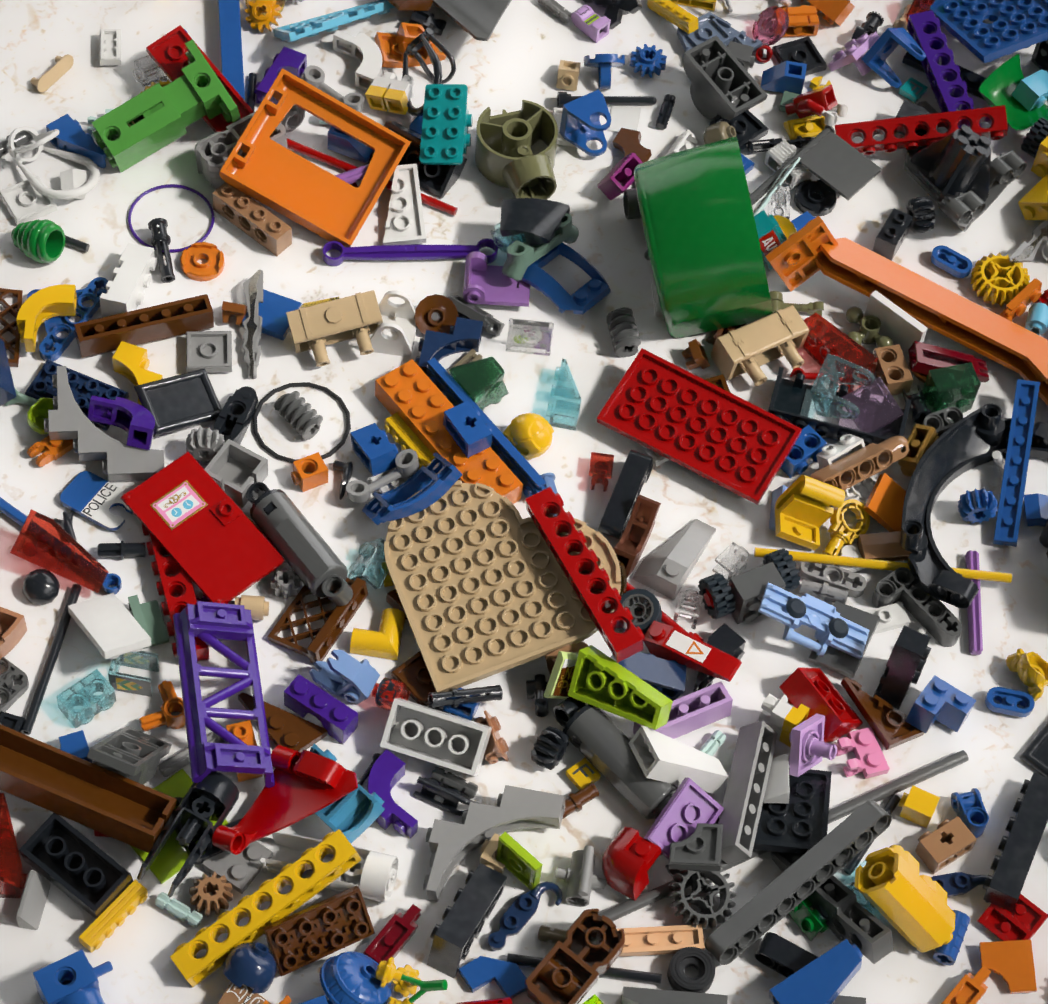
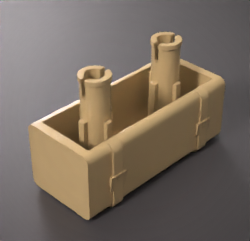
M374 290L363 293L359 292L352 296L286 312L296 353L312 349L317 367L330 363L325 346L356 338L360 355L373 353L374 349L369 334H373L376 328L383 323Z
M791 305L717 337L711 352V358L724 375L726 381L747 372L754 385L760 386L767 381V376H765L760 368L762 365L783 356L786 357L792 369L800 368L804 365L805 361L797 350L803 347L809 333V328L795 307Z

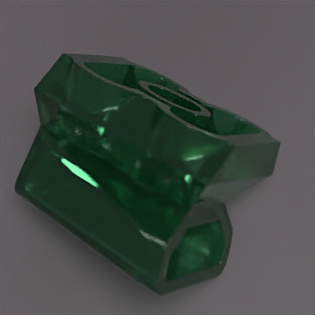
M492 356L449 369L453 379L482 411L490 404L499 403L502 397L509 394L503 381L504 369Z

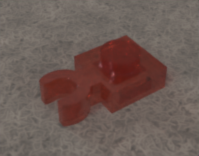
M591 452L589 476L593 477L590 485L591 490L595 489V484L600 483L603 485V492L607 491L608 479L612 478L614 455Z

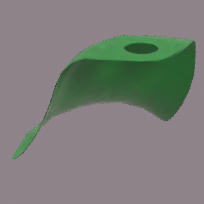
M1020 53L993 71L979 88V92L990 107L1005 105L1007 124L1015 130L1032 127L1040 118L1048 120V106L1045 103L1040 108L1035 107L1028 111L1011 95L1020 81L1024 79L1020 67Z

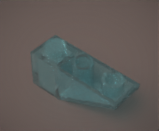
M562 358L561 367L556 366L554 380L558 381L557 385L552 384L550 398H554L553 403H548L546 416L550 417L549 424L551 426L576 431L581 397L567 361Z

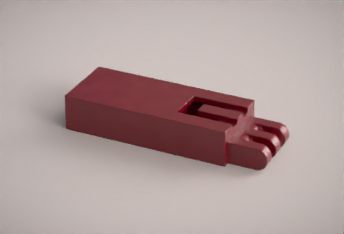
M914 341L908 349L911 371L971 385L974 380L979 382L989 381L986 361L974 358V355Z

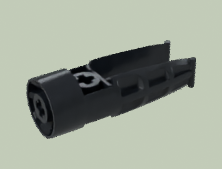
M211 771L201 782L192 783L152 846L137 876L138 880L144 877L180 822L184 826L176 837L179 845L189 846L197 833L202 836L172 882L168 897L173 896L175 889L211 843L216 828L222 825L239 798V790L231 779L220 772ZM187 802L191 807L190 810L184 807ZM210 820L217 821V822H216V824L213 826V823L210 822Z

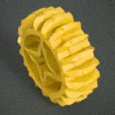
M1000 252L996 256L992 253L988 257L983 256L981 260L975 263L971 272L970 284L973 285L972 291H977V297L983 296L984 302L987 300L991 301L992 305L998 303L1000 307L1004 303L1007 305L1029 284L1030 275H1028V269L1023 268V262L1017 263L1015 258L1011 263L1009 255L1002 256Z

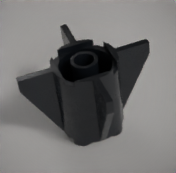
M963 125L955 132L921 149L910 160L912 163L928 171L930 178L933 176L935 179L934 184L941 189L937 200L939 202H942L947 193L955 195L956 192H961L964 194L971 190L984 202L989 196L991 140L986 136H980L973 132L968 126Z

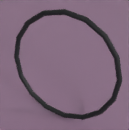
M310 382L289 383L275 388L259 401L253 415V433L261 447L275 458L290 463L296 461L295 459L278 455L264 444L258 433L257 416L263 403L279 391L290 387L309 386L327 392L335 398L346 414V431L341 442L329 453L321 455L322 459L328 458L345 444L351 430L350 412L342 398L327 387Z

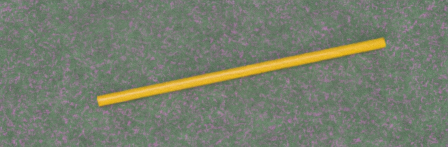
M755 547L754 557L763 558L766 554L777 550ZM789 551L793 561L894 571L900 567L910 569L908 564L903 562ZM952 568L956 573L962 574V577L968 579L1012 582L1011 573Z

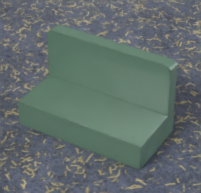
M137 595L128 597L131 615L151 638V646L149 647L168 643L169 636L158 601L153 600L140 604Z

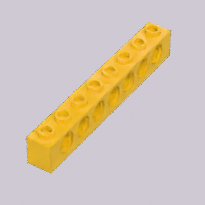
M340 829L336 832L328 833L320 844L305 850L300 859L284 866L280 874L273 879L264 881L256 892L252 895L244 896L232 910L220 914L215 923L200 929L196 933L195 938L188 943L179 945L170 958L192 987L196 986L223 965L227 955L233 948L242 943H253L264 934L262 928L286 918L360 862L359 854ZM326 855H334L331 861L323 862V858ZM313 870L310 877L302 878V874L305 871ZM285 886H292L287 894H281V890ZM270 902V906L266 910H260L262 903ZM249 917L246 925L239 926L241 919ZM228 933L225 941L217 942L221 934ZM202 949H206V954L202 958L197 959V953Z

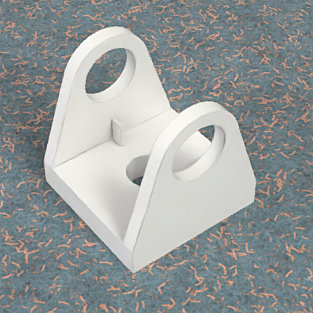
M397 290L388 291L378 304L383 323L376 328L373 334H369L374 352L411 358L417 331L414 319L415 308L406 293ZM399 297L402 298L405 301V303L394 304L389 300V298ZM390 331H395L398 333V335L389 336L387 333Z

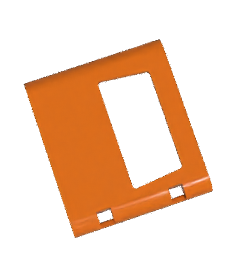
M282 68L221 168L219 175L227 184L327 241H338L344 247H351L411 141ZM272 96L279 101L277 105L269 101ZM293 106L300 107L374 150L373 157L358 188L270 139L272 133ZM240 149L247 154L245 158L237 154Z

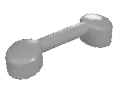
M315 65L306 67L304 81L360 113L363 111L365 98L362 94L349 93L344 97L324 83L325 73L320 67Z
M405 449L399 452L395 458L396 470L370 484L361 480L349 482L346 485V493L349 500L355 503H365L371 497V493L400 477L409 478L413 476L419 469L416 451Z

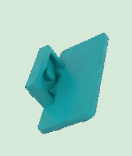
M426 85L420 146L421 164H462L463 154H467V147L471 146V134H468V129L473 124V116L469 114L467 108V85Z

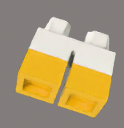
M387 71L383 77L376 76L365 93L370 109L386 112L388 110L391 113L406 115L408 111L407 103L410 98L413 99L415 97L412 90L415 82L410 75H404L401 80H397L393 72Z
M769 693L762 703L761 708L763 710L758 720H763L778 733L777 740L791 748L790 732L792 728L807 720L810 708L801 704L797 709L787 703L788 698L785 694L781 699H778Z

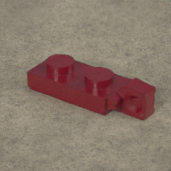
M412 904L405 914L401 912L397 915L394 914L363 954L372 958L378 964L380 961H387L391 957L395 958L418 928L416 921L421 916V909Z

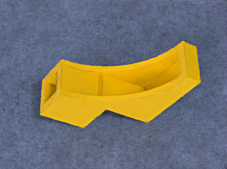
M121 341L112 357L114 372L126 377L134 386L163 379V375L148 370L150 360L147 357V349Z

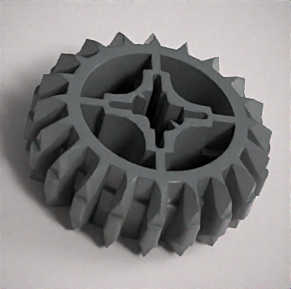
M722 867L720 871L679 870L680 874L675 873L673 875L675 882L669 884V888L674 891L668 893V898L675 899L670 904V908H678L674 915L676 917L681 914L684 916L682 924H686L690 920L694 928L698 924H702L703 930L707 929L708 925L713 929L717 927V922L723 924L725 917L731 916L732 912L729 908H733L736 905L731 899L736 897L737 893L730 891L735 886V883H727L726 881L730 874L726 873L723 876L720 874ZM704 877L710 879L715 885H708ZM691 878L692 884L690 885L692 888V892L688 896H685V884L687 880ZM700 891H701V893L704 892L705 894L711 892V893H710L709 895H707L704 899H703V897L700 898L699 896L693 898V897L696 896ZM720 894V903L714 913L712 909L714 906L713 896ZM689 905H696L699 908L700 912H703L704 914H700L694 911Z

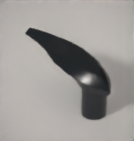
M335 460L333 469L342 471L339 499L342 500L346 491V485L352 476L353 463L352 461L344 463Z

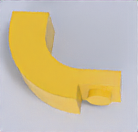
M63 284L43 288L32 294L22 304L16 320L20 341L25 344L26 352H35L37 331L44 321L56 316L76 315L77 294L75 285Z

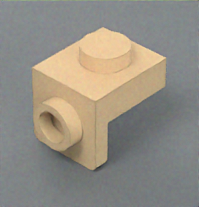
M494 833L491 840L486 839L481 847L480 853L482 855L480 856L479 864L481 863L504 874L505 865L495 860L500 835Z

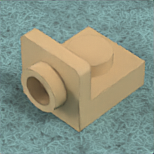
M560 60L556 84L557 89L577 90L580 62Z

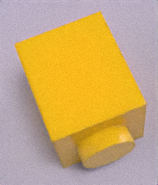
M912 785L909 794L904 792L898 806L902 807L899 816L927 829L940 797Z

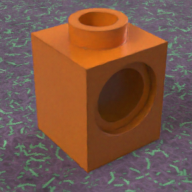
M319 452L294 461L291 477L294 484H299L302 492L328 483V468Z

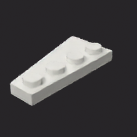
M417 163L398 165L394 171L383 245L426 243Z

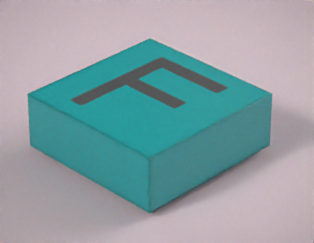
M910 77L900 87L898 93L916 103L927 92L928 87Z

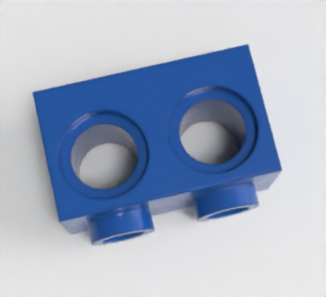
M807 425L802 429L801 435L780 469L790 478L796 474L804 473L813 462L818 463L816 455L822 452V448L827 445V442L811 426Z

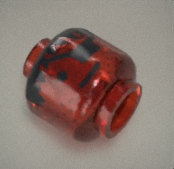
M389 677L383 678L380 684L376 683L372 691V697H375L376 706L391 711L394 698L408 701L410 690H407L404 682Z

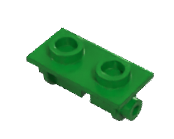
M806 898L788 914L807 938L812 941L819 932L823 933L829 927L826 924L827 920L821 916L817 909L810 910L812 903Z

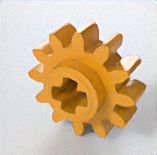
M276 0L248 2L251 9H245V12L250 16H247L245 19L248 23H251L252 29L258 27V30L263 33L265 27L271 32L272 24L279 26L276 18H282V15L278 12L282 8L279 4H276Z

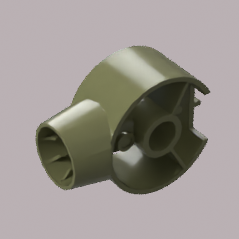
M522 100V108L519 111L507 113L503 109L502 114L490 116L491 109L487 107L481 113L476 127L475 163L480 173L492 183L509 188L515 198L549 199L557 187L553 168L556 158L558 126L553 115L543 106L528 100ZM541 139L548 147L534 155L531 146Z

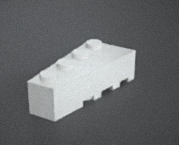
M133 243L127 244L119 259V268L115 267L112 281H108L106 284V294L102 293L100 296L102 318L137 310L138 305L143 304L144 290L149 288L151 271L156 270L158 259L155 258L154 248Z

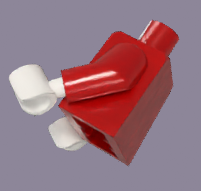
M831 84L798 95L793 99L792 103L785 105V110L789 117L797 114L799 119L812 115L824 116V124L833 126L836 124L838 116H847L848 107L845 104L837 103ZM832 108H837L836 112L829 110H832Z

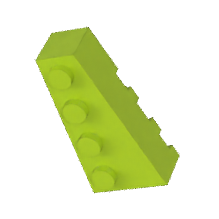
M593 645L579 650L568 696L654 730L667 724L673 703L671 699Z

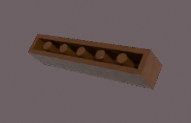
M204 294L74 324L78 348L83 358L117 350L121 341L132 345H140L183 335L186 332L213 328L214 317L208 295Z

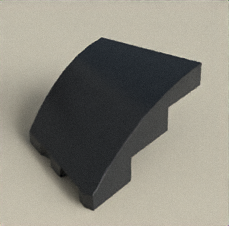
M504 199L501 205V235L505 237L524 234L529 246L550 243L555 231L562 225V218L566 213L569 214L570 207L561 202L545 199Z

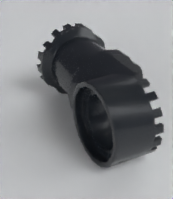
M874 11L868 13L866 21L861 26L858 25L851 40L855 39L856 41L857 38L865 33L868 35L874 32L877 33L878 27L882 26L884 18H881L882 15L880 13L877 14V12L874 13Z

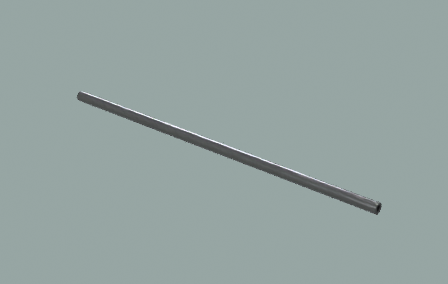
M961 750L830 809L828 824L852 814L869 800L881 801L912 787V785L914 786L969 760L967 753ZM753 849L751 858L730 864L721 859V872L768 851ZM691 878L687 880L684 889L691 886ZM675 880L639 895L635 901L630 899L599 913L598 916L604 915L615 921L666 898L668 893L674 891L669 888V884L675 882Z

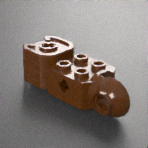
M599 909L584 910L567 930L565 942L561 943L558 941L525 980L524 988L527 996L535 1004H579L598 981L599 975L606 973L621 955L625 943L624 929L617 931L616 925L611 919L604 915L598 916ZM597 940L599 944L593 945L589 941L594 942Z

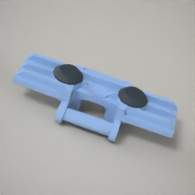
M769 582L767 583L758 612L786 625L783 633L784 640H791L817 652L816 655L823 657L829 645L855 658H862L869 629L841 617L840 613L836 612V607L807 593L799 597ZM802 624L815 629L814 637L819 640V643L795 632L794 629H798Z

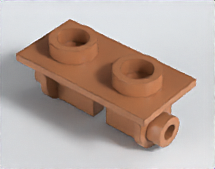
M485 710L486 718L478 717L474 720V722L492 727L484 754L485 760L489 761V764L497 763L500 757L509 761L506 754L509 751L508 745L499 734V730H501L500 723L496 716L492 717Z

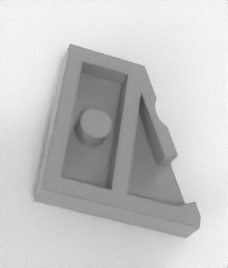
M254 841L238 855L224 851L205 860L202 863V868L211 874L215 871L217 878L225 875L226 883H231L233 889L243 894L262 870L260 859H271L273 852L259 842Z

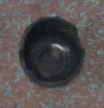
M36 569L24 578L22 594L30 603L45 605L51 603L58 596L60 584L52 572L46 569Z

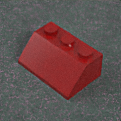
M797 668L779 686L787 696L789 704L797 709L801 704L810 708L807 719L816 713L825 716L824 742H834L863 724V721L820 668Z

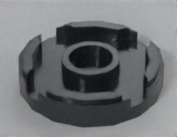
M809 179L801 182L797 186L794 195V202L797 208L803 213L808 211L815 217L831 213L836 205V191L818 179L817 181Z

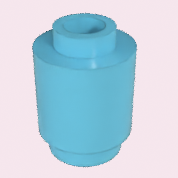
M1038 302L1034 303L1028 310L1025 329L1037 335H1042L1047 331L1048 306Z

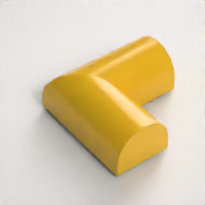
M395 608L384 609L378 631L353 628L350 653L398 660L406 619L405 613Z

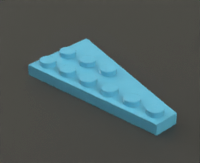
M377 0L273 29L274 37L280 38L282 41L294 42L306 36H316L324 30L326 32L337 30L340 25L349 24L358 19H367L376 13L378 15L389 13L390 9L394 8V6L387 0Z

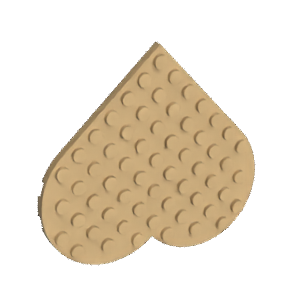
M457 480L431 506L413 515L390 521L384 542L386 565L436 692L449 691L450 688H461L543 657L561 647L577 644L598 631L531 517L522 519L513 503L508 498H504L495 492L493 488L477 482L476 484L462 483L461 480ZM549 514L546 517L553 518V514ZM574 518V527L577 531L581 530L587 541L585 545L588 550L593 549L598 558L597 565L600 569L604 568L610 579L609 585L611 588L615 587L620 594L621 572L619 561L612 546L599 531L596 532L587 526L585 522ZM565 532L558 534V536L560 537L568 535V533ZM572 551L569 553V555L572 556L579 554V552ZM583 570L580 573L583 575H587L591 573V571ZM600 589L592 591L593 594H600L602 592ZM608 608L605 609L603 612L609 614L612 613L614 610Z

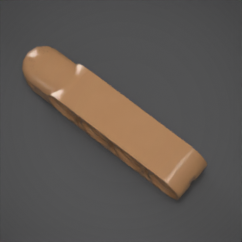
M893 436L879 444H869L814 472L810 477L846 490L906 457L909 452L908 440L903 436ZM904 446L905 450L901 452V448Z

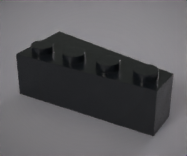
M481 863L475 872L472 870L469 872L465 880V888L458 889L453 900L455 902L454 905L446 908L442 916V924H436L430 935L433 942L427 962L428 966L452 978L456 977L461 959H466L474 937L477 938L486 918H489L501 897L507 876Z

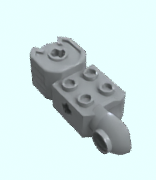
M293 106L272 133L270 139L288 149L286 133L295 130L302 123L306 111L298 106ZM255 112L226 126V131L216 132L197 142L195 155L198 173L203 174L205 179L211 183L212 189L216 190L225 183L220 177L219 172ZM241 149L237 153L243 158L247 155Z

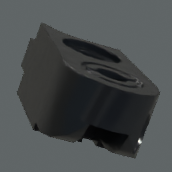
M248 386L236 389L233 396L228 398L214 424V430H218L219 434L224 436L230 435L229 439L240 445L258 403L256 391Z

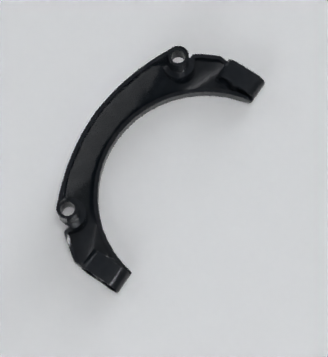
M992 403L984 405L955 423L929 447L913 472L904 499L900 544L902 548L912 552L908 557L907 564L916 582L923 591L934 598L961 609L969 607L979 589L973 581L962 577V574L956 573L942 557L933 539L931 513L939 495L958 476L974 467L994 460L992 457L994 451H1000L1002 457L1006 459L1012 418H1001V408ZM1035 423L1030 458L1048 459V423Z

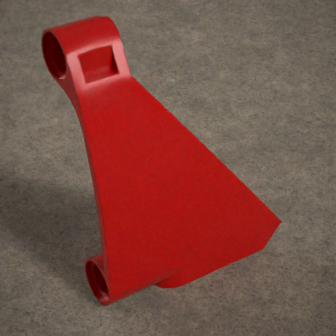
M277 745L271 753L272 766L275 768L273 771L275 785L270 788L264 786L251 808L237 825L233 827L220 825L217 827L212 836L213 846L235 855L240 854L251 842L280 831L318 812L357 789L356 773L345 769L332 759L303 750L301 753L285 746Z

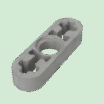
M802 562L799 569V575L802 579L805 578L806 580L821 584L826 582L829 583V586L846 591L849 590L848 596L860 597L866 587V580L862 575L831 564ZM809 567L813 568L812 572L807 571ZM834 574L839 580L835 582L830 581L826 575ZM853 583L858 584L857 588L852 587Z

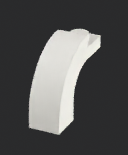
M336 30L333 34V50L351 56L360 62V66L355 72V86L367 91L376 76L382 77V54L378 45L364 33L359 32L354 37L348 33Z

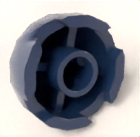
M258 942L242 943L229 952L223 962V965H225L223 973L228 980L239 988L243 984L254 988L252 993L268 991L276 974V962L273 955L269 952L267 946Z

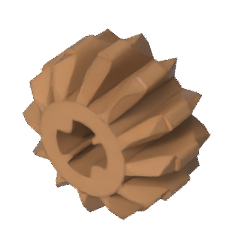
M215 871L211 877L203 873L202 880L195 878L193 881L194 886L189 889V894L192 896L190 903L191 905H196L197 912L205 910L207 917L211 914V911H215V914L219 916L220 908L228 910V902L233 900V894L231 893L232 884L226 883L225 875L217 878Z

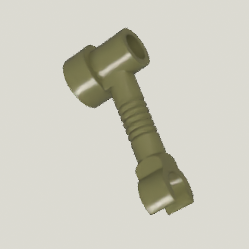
M770 292L773 313L793 305L797 312L822 316L824 303L821 301L808 304L784 303L781 292Z

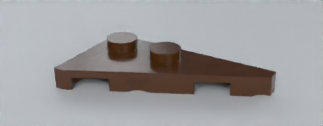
M244 692L238 695L240 703L246 710L253 711V696ZM264 701L268 736L276 746L282 745L302 753L303 750H307L314 743L316 744L328 736V731L325 728Z

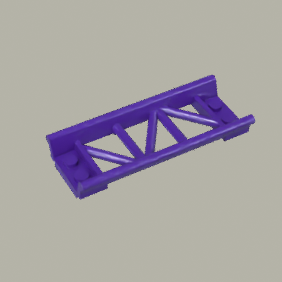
M197 601L196 605L187 604L181 613L173 615L192 782H201L211 771L263 774L265 786L268 788L273 787L275 780L251 610L245 609L244 605ZM194 637L201 639L240 669L206 667L198 664ZM217 639L245 641L248 661ZM199 676L241 679L202 700ZM252 686L253 711L212 707ZM210 717L256 721L260 746L247 745ZM205 727L228 744L207 742Z

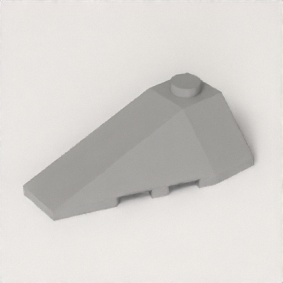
M698 519L693 520L643 559L632 579L674 600L715 534L716 528Z

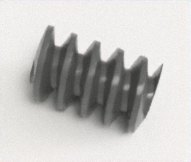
M623 307L611 311L606 316V323L615 354L619 357L635 355L638 352L641 340L632 309Z
M298 391L282 395L274 404L275 410L279 411V414L291 424L292 428L296 429L298 434L302 435L304 440L313 438L320 430L323 417L317 415L316 409H311L310 403H305L304 397H299L300 393Z

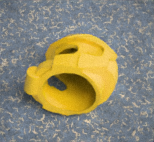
M525 413L515 417L503 434L526 460H531L541 456L549 449L554 430L541 415Z

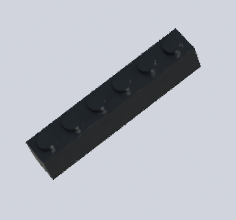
M1035 772L1030 781L1025 779L1020 793L1024 795L1022 799L1017 798L1012 810L1016 813L1015 818L1010 817L1005 828L1009 832L1008 836H1003L998 846V850L1002 852L1000 856L995 855L990 869L994 870L993 875H987L982 887L986 890L983 900L1012 912L1019 899L1048 822V778Z

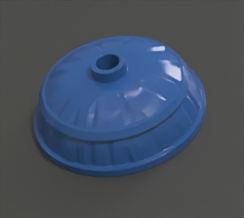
M352 951L340 953L327 959L320 969L321 986L333 1004H388V998L392 994L391 983H387L382 988L380 987L382 981L375 978L379 964L362 953Z

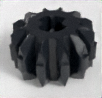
M923 196L909 200L906 207L907 214L913 216L910 229L914 233H925L934 229L936 214L933 201L929 197Z
M548 726L537 737V741L534 743V748L531 751V760L542 768L554 769L566 753V748L569 745V736L557 728Z

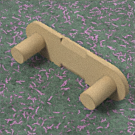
M71 55L56 56V64L39 79L33 77L31 84L35 85L39 92L47 91L72 68L74 59Z

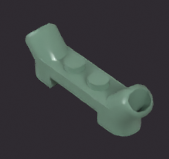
M568 213L564 215L561 220L562 225L555 231L550 243L529 246L526 241L522 243L516 240L507 247V260L502 268V274L516 281H521L528 266L562 242L574 243L579 236V230L572 224V216Z

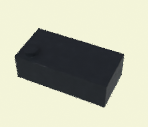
M53 813L19 849L25 862L95 919L133 882L130 872L56 813Z

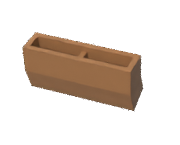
M901 531L860 534L857 542L860 555L864 559L894 562L907 561L912 553L902 548L900 544Z

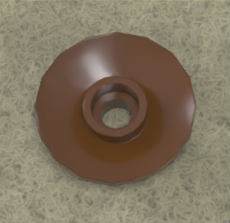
M434 294L425 297L419 302L415 309L414 319L417 328L424 335L426 330L449 334L451 325L455 326L458 311L452 300L444 295ZM434 312H436L439 316L437 321H434L431 318V315Z

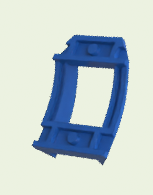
M564 243L559 244L528 266L522 278V281L533 286L548 297L559 308L560 313L570 310L573 311V314L583 315L611 293V289L603 275L586 258ZM558 255L572 261L591 277L590 281L572 295L552 276L541 269Z
M435 452L433 454L435 458L427 467L422 466L411 478L401 485L380 494L375 491L372 494L374 498L368 504H365L362 511L377 525L413 515L439 500L463 474L453 464Z

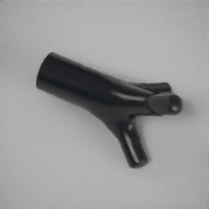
M73 510L69 514L66 511L63 512L64 520L57 518L53 520L54 523L59 524L63 528L68 543H73L77 540L72 522L73 515L75 514Z

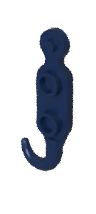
M955 872L933 876L931 879L937 881L947 892V897L964 895L978 885H983L987 876Z
M546 881L538 884L533 890L520 895L501 917L499 923L500 930L489 935V947L493 950L504 948L506 938L517 935L536 913L540 897L545 891L551 890L556 894L557 900L555 904L559 906L563 899L560 887L553 882Z

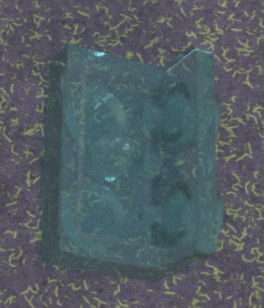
M382 538L365 542L361 545L358 551L359 555L350 566L347 578L355 581L358 577L365 580L374 589L381 587L388 573L384 555L385 541Z

